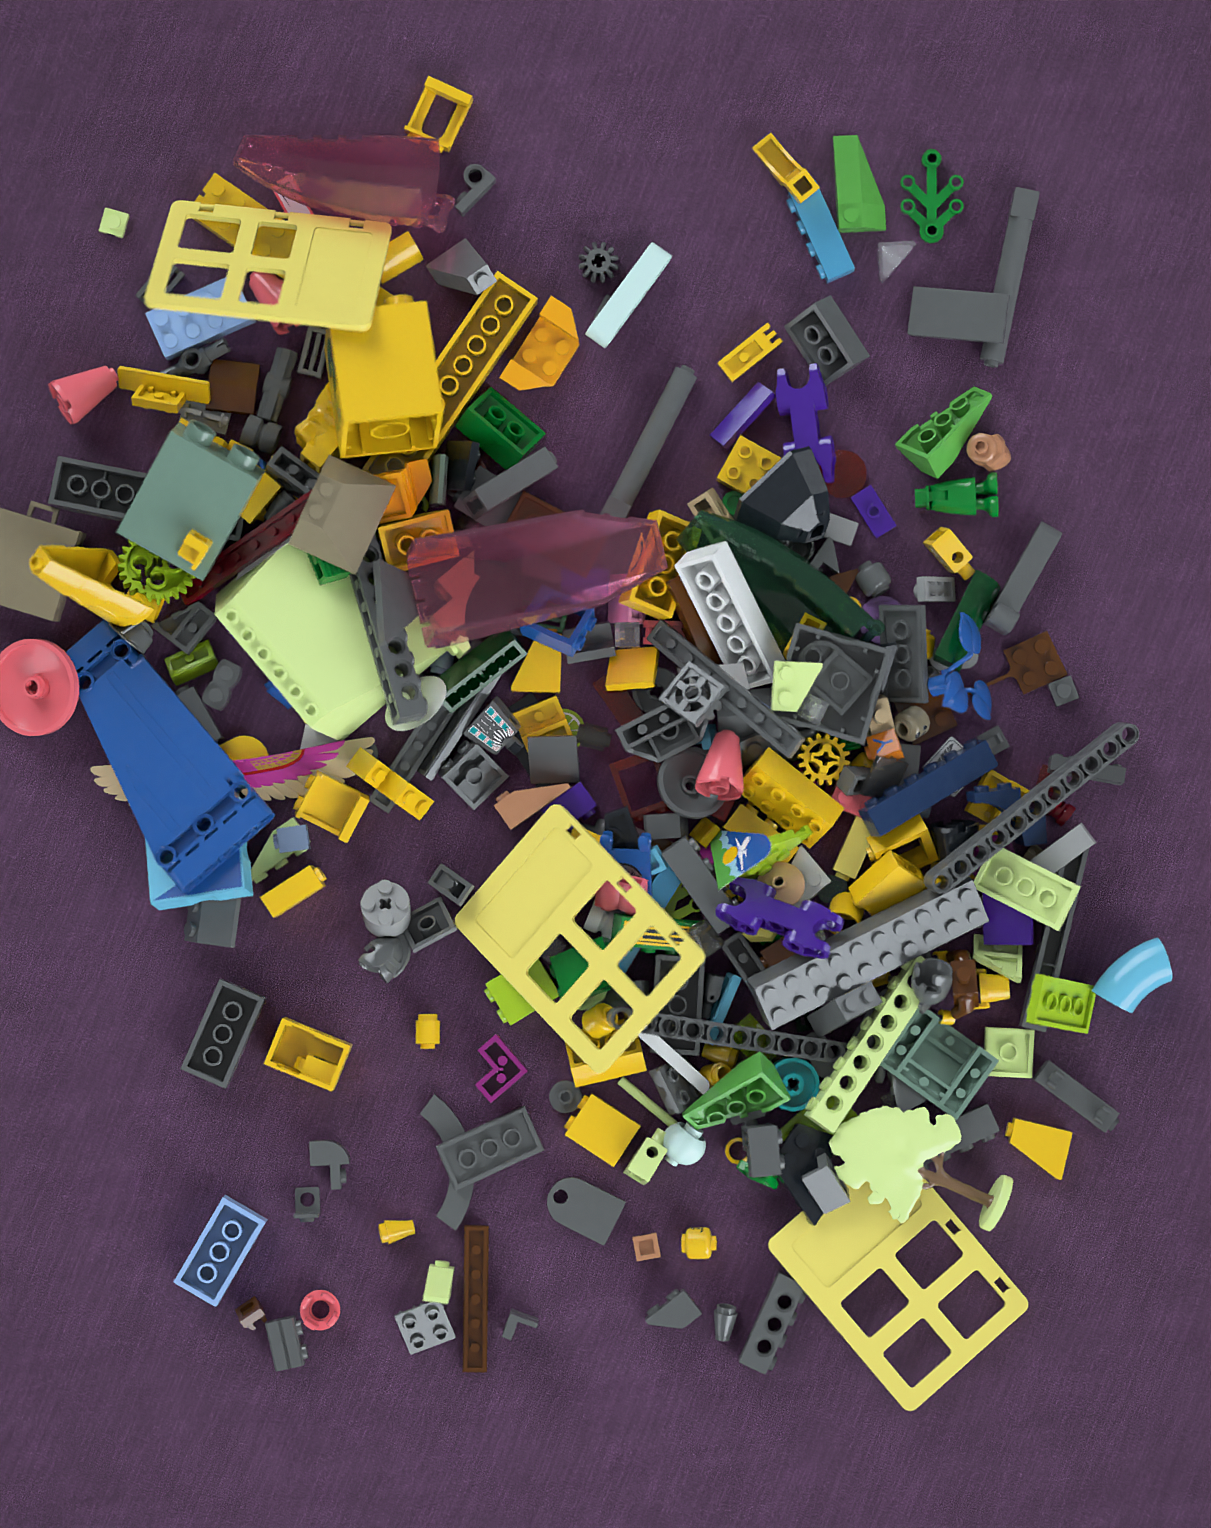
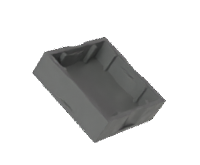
M796 623L787 654V661L797 662L802 649L814 641H830L841 648L875 679L843 716L811 688L797 712H773L786 723L828 733L831 736L864 745L892 650ZM812 649L806 653L805 658L807 662L817 663L820 655L816 650Z

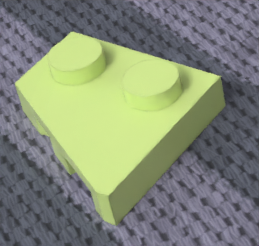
M774 661L771 710L797 712L822 669V663Z

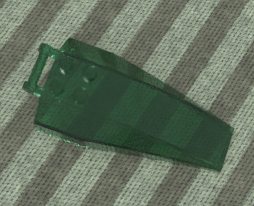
M701 510L676 538L686 552L727 541L782 655L794 633L796 623L801 621L805 612L827 623L824 628L825 631L849 638L853 637L864 626L868 631L859 640L870 643L875 636L881 635L885 630L883 622L874 620L816 566L786 545L750 526Z

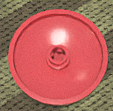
M23 639L12 643L0 653V720L11 730L26 736L47 735L64 726L74 713L79 697V679L72 660L62 648L48 640Z

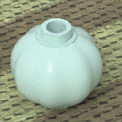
M687 1121L686 1124L677 1122L665 1130L663 1147L668 1149L665 1160L671 1165L694 1164L705 1153L706 1141L702 1137V1129L696 1130Z

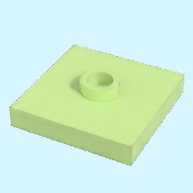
M985 1027L984 1050L999 1060L989 1076L1032 1078L1034 1029Z

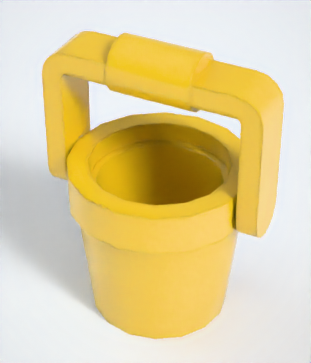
M976 969V975L979 976L981 1003H979V1007L974 1009L990 1008V1002L1010 999L1009 978L1001 974H986L987 969Z

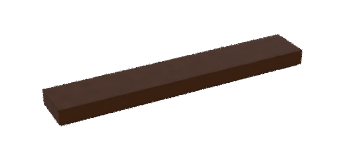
M464 1225L463 1372L487 1373L489 1225Z

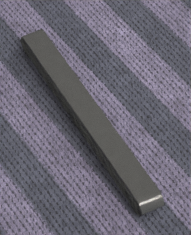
M1117 722L931 868L924 876L925 887L938 893L950 891L1134 745L1139 739L1138 728L1131 723ZM1126 728L1127 736L1123 739L1122 731ZM1108 743L1109 750L1105 754L1103 748L1104 745ZM1089 757L1090 766L1086 769L1085 761ZM1071 772L1072 779L1069 783H1067V774ZM1050 787H1053V795L1049 798L1048 790ZM1031 802H1034L1035 808L1033 812L1030 813L1029 805L1031 804ZM1015 816L1016 824L1014 827H1011L1010 821ZM997 831V840L992 842V834ZM978 846L979 853L974 857L973 849ZM959 861L960 869L955 872L954 865ZM938 876H941L942 882L936 887L935 880Z
M622 1007L610 1009L606 1016L608 1025L619 1030L633 1014V1009ZM621 1011L625 1016V1020L621 1025H617L614 1017ZM660 1013L641 1032L835 1063L848 1050L846 1048L848 1043ZM669 1019L672 1023V1028L669 1032L665 1033L662 1029V1024L665 1020ZM690 1023H693L696 1027V1031L692 1036H688L686 1033V1027ZM716 1026L719 1030V1036L717 1039L712 1040L710 1030ZM740 1030L743 1038L740 1043L736 1044L733 1040V1035L736 1031ZM761 1034L766 1037V1043L763 1047H759L757 1044V1038ZM784 1038H787L790 1045L787 1050L783 1051L780 1043ZM810 1041L813 1045V1050L807 1055L804 1051V1045ZM831 1045L836 1048V1054L833 1058H830L827 1054V1050ZM860 1056L857 1061L853 1062L855 1067H860L862 1064Z

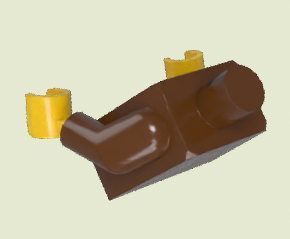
M964 949L933 952V955H937L938 959L950 963L953 969L954 1008L951 1010L940 1009L938 1011V1015H943L939 1024L953 1025L955 1019H959L973 1012L974 1008L979 1007L975 959H970V953Z

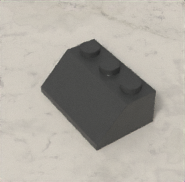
M831 295L814 303L784 326L808 365L810 366V364L814 363L819 365L825 385L844 375L870 356Z
M241 897L221 901L207 900L187 906L188 915L187 923L184 926V941L235 948Z

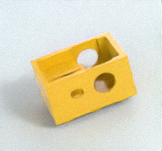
M284 1017L278 1027L264 1064L333 1091L353 1044Z

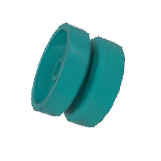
M789 1056L777 1060L773 1065L790 1095V1100L778 1107L788 1111L803 1110L806 1108L809 1100L812 1097L816 1098L819 1092L820 1082L816 1070L803 1058ZM789 1079L796 1080L795 1087L790 1088L788 1086Z

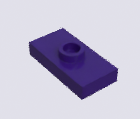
M871 485L850 497L875 539L897 526Z

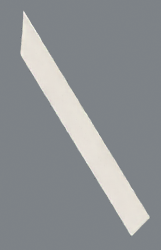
M644 1033L638 1035L702 1094L710 1089L709 1081L659 1036Z

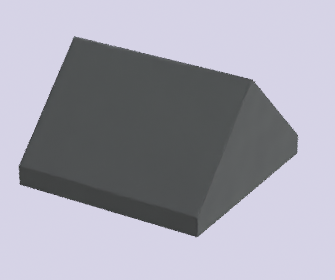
M440 896L411 912V921L404 933L415 953L457 931L458 928Z

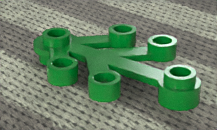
M929 149L924 152L921 159L922 165L927 169V195L915 184V179L912 175H904L900 181L901 188L908 190L927 209V219L915 209V203L911 199L903 200L900 210L902 213L909 215L920 226L919 233L922 240L927 243H936L944 234L943 226L954 215L960 214L964 205L961 200L953 199L948 206L949 209L939 218H937V208L954 191L960 190L964 181L960 175H953L949 179L948 184L937 194V167L941 163V155L937 150ZM929 155H934L936 157V161L931 163L928 161L927 157ZM910 179L912 185L909 187L905 186L903 180ZM958 179L960 181V186H953L952 180ZM910 203L912 209L909 211L905 210L903 204ZM958 203L960 205V210H953L952 204ZM934 227L936 234L930 235L927 229Z

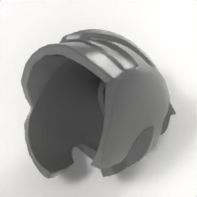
M403 932L395 937L384 936L372 940L364 947V950L368 952L372 948L374 951L362 954L358 959V964L368 971L379 973L381 979L388 984L392 978H396L405 969L409 962L411 946L405 933Z
M928 958L921 963H915L911 987L920 1002L918 1008L921 1014H924L931 1005L941 1002L951 987L953 969L946 961Z

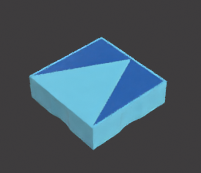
M210 821L203 823L201 827L202 832L210 828ZM146 841L150 904L158 910L190 906L207 900L221 901L253 896L251 863L247 853V842L192 890L182 893L163 868L156 863ZM173 853L166 855L164 859L165 864L173 860Z

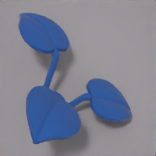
M960 612L959 638L963 648L968 653L949 668L942 670V675L930 677L928 679V689L932 696L945 694L942 706L952 708L960 713L966 712L968 708L967 692L973 695L972 703L979 716L985 720H991L992 699L988 686L982 680H978L974 683V688H964L960 674L956 671L951 672L973 657V653L979 654L981 650V636L976 623L970 616Z

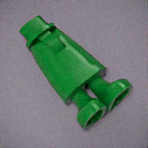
M990 472L982 483H976L975 477L933 484L930 485V488L929 485H926V488L915 489V508L926 507V511L931 509L937 512L958 515H976V510H984L991 517H998V496H990L984 499L976 498V495L998 494L997 472Z

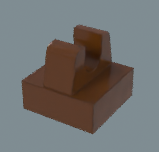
M256 1296L235 1309L238 1319L244 1328L248 1327L251 1330H255V1321L261 1319L264 1323L267 1321L261 1303Z

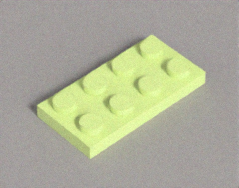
M1005 848L981 866L974 880L978 891L1057 931L1060 930L1081 888Z

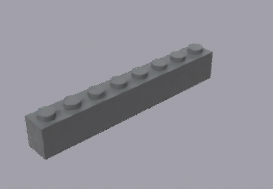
M1089 848L1055 872V874L1081 886ZM1078 894L1059 931L1045 924L1042 925L1019 1026L1046 1032L1047 1026L1026 1022L1027 1008L1032 994V983L1035 979V974L1059 978Z

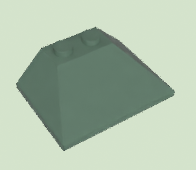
M917 1008L880 1063V1066L957 1120L999 1060L950 1025L939 1024V1021H941L940 1017L929 1009L924 1014L919 1013V1008Z

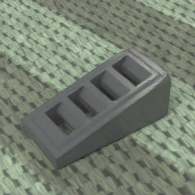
M844 766L836 784L847 796L881 793L891 772L885 769Z

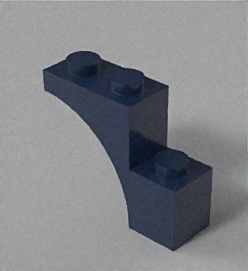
M1008 782L998 783L997 788L989 789L988 785L974 786L973 791H966L967 801L987 803L998 809L1001 813L1021 798V789L1012 786V783ZM1045 815L1015 838V843L1022 846L1046 844ZM1015 816L1010 821L1011 827H1014L1016 824Z

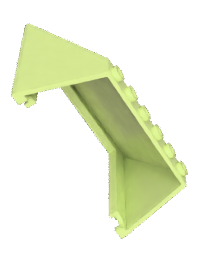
M286 544L239 579L236 576L216 594V617L310 728L338 741H342L386 704L350 576L319 585L308 554ZM364 556L363 560L370 563L369 559ZM368 578V579H369V582H370L371 584L375 585V584H374V580ZM422 613L404 628L408 635L407 644L409 651L414 655L415 672L418 675L447 651L444 641L440 637L434 636L430 631V625L427 623L428 620ZM388 646L392 653L397 654L393 647ZM395 669V672L399 676H403L400 670Z

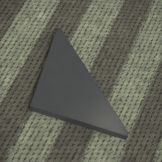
M379 559L373 562L378 641L379 645L383 646L433 604L438 597L434 592L435 589L432 584Z

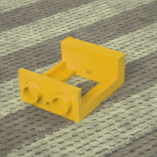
M428 76L424 84L425 89L404 130L408 134L407 138L417 143H420L422 140L429 143V148L436 152L442 153L444 150L449 153L473 102V96ZM436 94L458 104L445 133L439 139L422 133L423 122Z

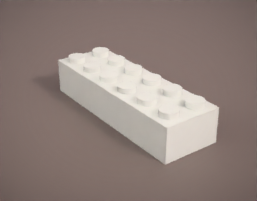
M727 541L686 552L674 566L723 664L743 663L749 688L773 683L774 661H785Z

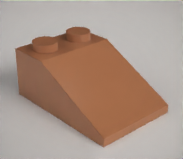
M566 783L519 790L511 794L505 791L496 798L498 803L494 807L508 827L513 830L571 787Z

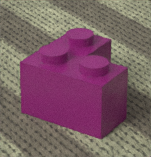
M497 1033L477 1050L493 1068L475 1084L490 1103L528 1072L526 1066Z

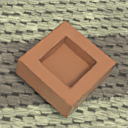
M656 1232L632 1237L637 1261L661 1257Z

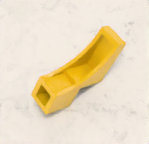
M769 133L752 147L753 151L779 184L786 187L798 204L802 203L820 188L807 170L790 156L772 133Z
M361 747L346 765L352 772L418 820L422 819L434 802Z

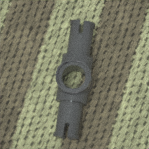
M221 338L208 347L202 346L199 349L189 348L183 352L178 363L162 370L161 373L181 377L185 375L190 376L194 373L204 374L208 371L214 359L230 352L231 349L225 338ZM199 357L198 363L193 366L194 359Z

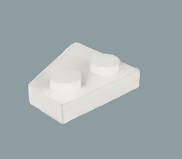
M802 845L797 850L792 865L801 871L805 880L804 893L801 899L793 905L798 908L803 900H811L832 882Z

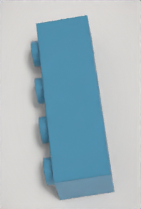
M820 189L800 204L797 203L789 192V199L786 200L791 213L795 212L799 219L796 225L800 234H805L809 243L806 244L810 256H815L819 265L816 266L819 277L821 279L825 278L826 282L830 283L854 272L853 262Z

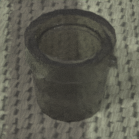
M706 919L697 922L686 931L702 948L705 957L713 954L725 944L722 937L716 933Z

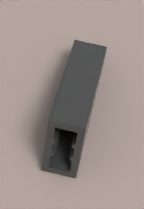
M544 447L472 491L462 499V502L475 521L557 469L556 458L551 451Z

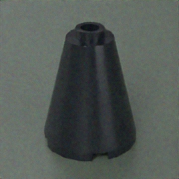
M951 819V822L945 823V825L943 820L930 824L939 862L979 831V822L976 823L975 820ZM959 861L954 865L955 872L960 869Z

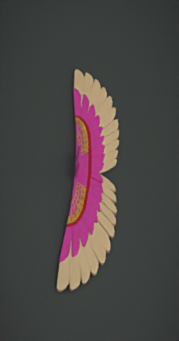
M368 737L347 741L342 740L282 754L232 761L263 800L271 801V797L285 800V796L288 798H298L299 795L304 796L307 790L304 785L309 775L314 776L317 770L342 783L345 782L342 778L356 775L346 765L360 747L372 755L373 750L367 748L373 745L375 739ZM111 765L91 767V772L94 775L100 776L94 779L96 784L107 787L104 789L105 793L117 795L115 797L116 800L128 801ZM248 789L241 790L243 795L247 796Z

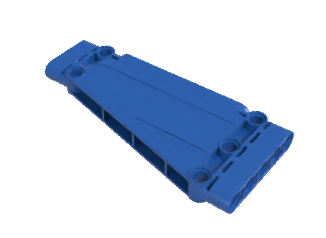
M103 620L66 651L78 674L79 697L156 863L163 868L182 893H187L274 818L275 814L247 782L240 769L152 665L132 645L124 640L107 621ZM124 648H128L127 654L123 657H120V651ZM91 679V685L87 689H83L84 682ZM248 789L247 796L239 799L240 791ZM210 821V828L202 832L201 827L203 823ZM173 853V860L165 864L164 859L166 855Z

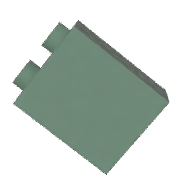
M191 419L187 426L179 422L171 430L121 522L117 533L203 581L213 568L263 477L265 470L256 466L260 459L256 453L239 444H233L229 451L213 441L216 432L202 422ZM192 529L213 541L195 571L191 569L192 563L177 554L184 543V539Z

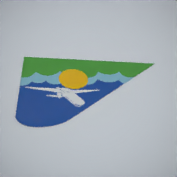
M720 831L715 836L710 845L718 890L768 856L771 850V843L767 836L732 831Z

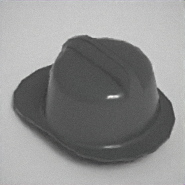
M142 621L135 626L128 625L126 627H117L108 622L124 640L146 658L144 653L153 642V630L147 622Z

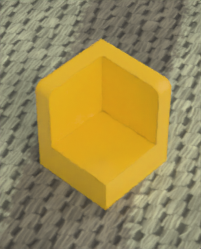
M192 529L184 539V543L177 554L192 563L191 569L195 571L213 541Z

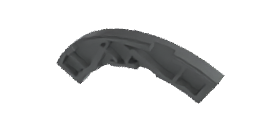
M434 1094L420 1115L435 1128L443 1142L465 1133L454 1112L443 1100ZM449 1181L445 1201L436 1217L455 1231L468 1209L474 1183L455 1191L451 1181Z

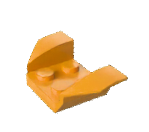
M550 296L540 312V317L513 360L509 361L499 377L519 391L544 386L553 387L579 347L572 309L553 296Z
M427 458L406 462L403 469L373 474L396 485L379 524L413 517L417 506L432 483Z

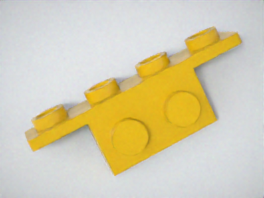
M119 366L117 369L119 388L136 391L131 397L133 406L165 411L167 413H178L186 400L209 404L211 401L210 383L208 381Z

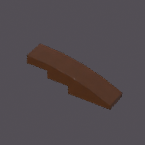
M680 576L665 582L676 603L675 610L684 626L681 629L686 639L718 665L722 660Z

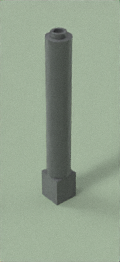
M1016 187L1013 191L1008 224L993 292L1010 295L1004 344L983 342L980 360L984 361L983 365L998 368V364L1004 363L1039 191Z
M682 365L681 368L675 367L630 458L597 519V524L619 534L697 379L693 369Z

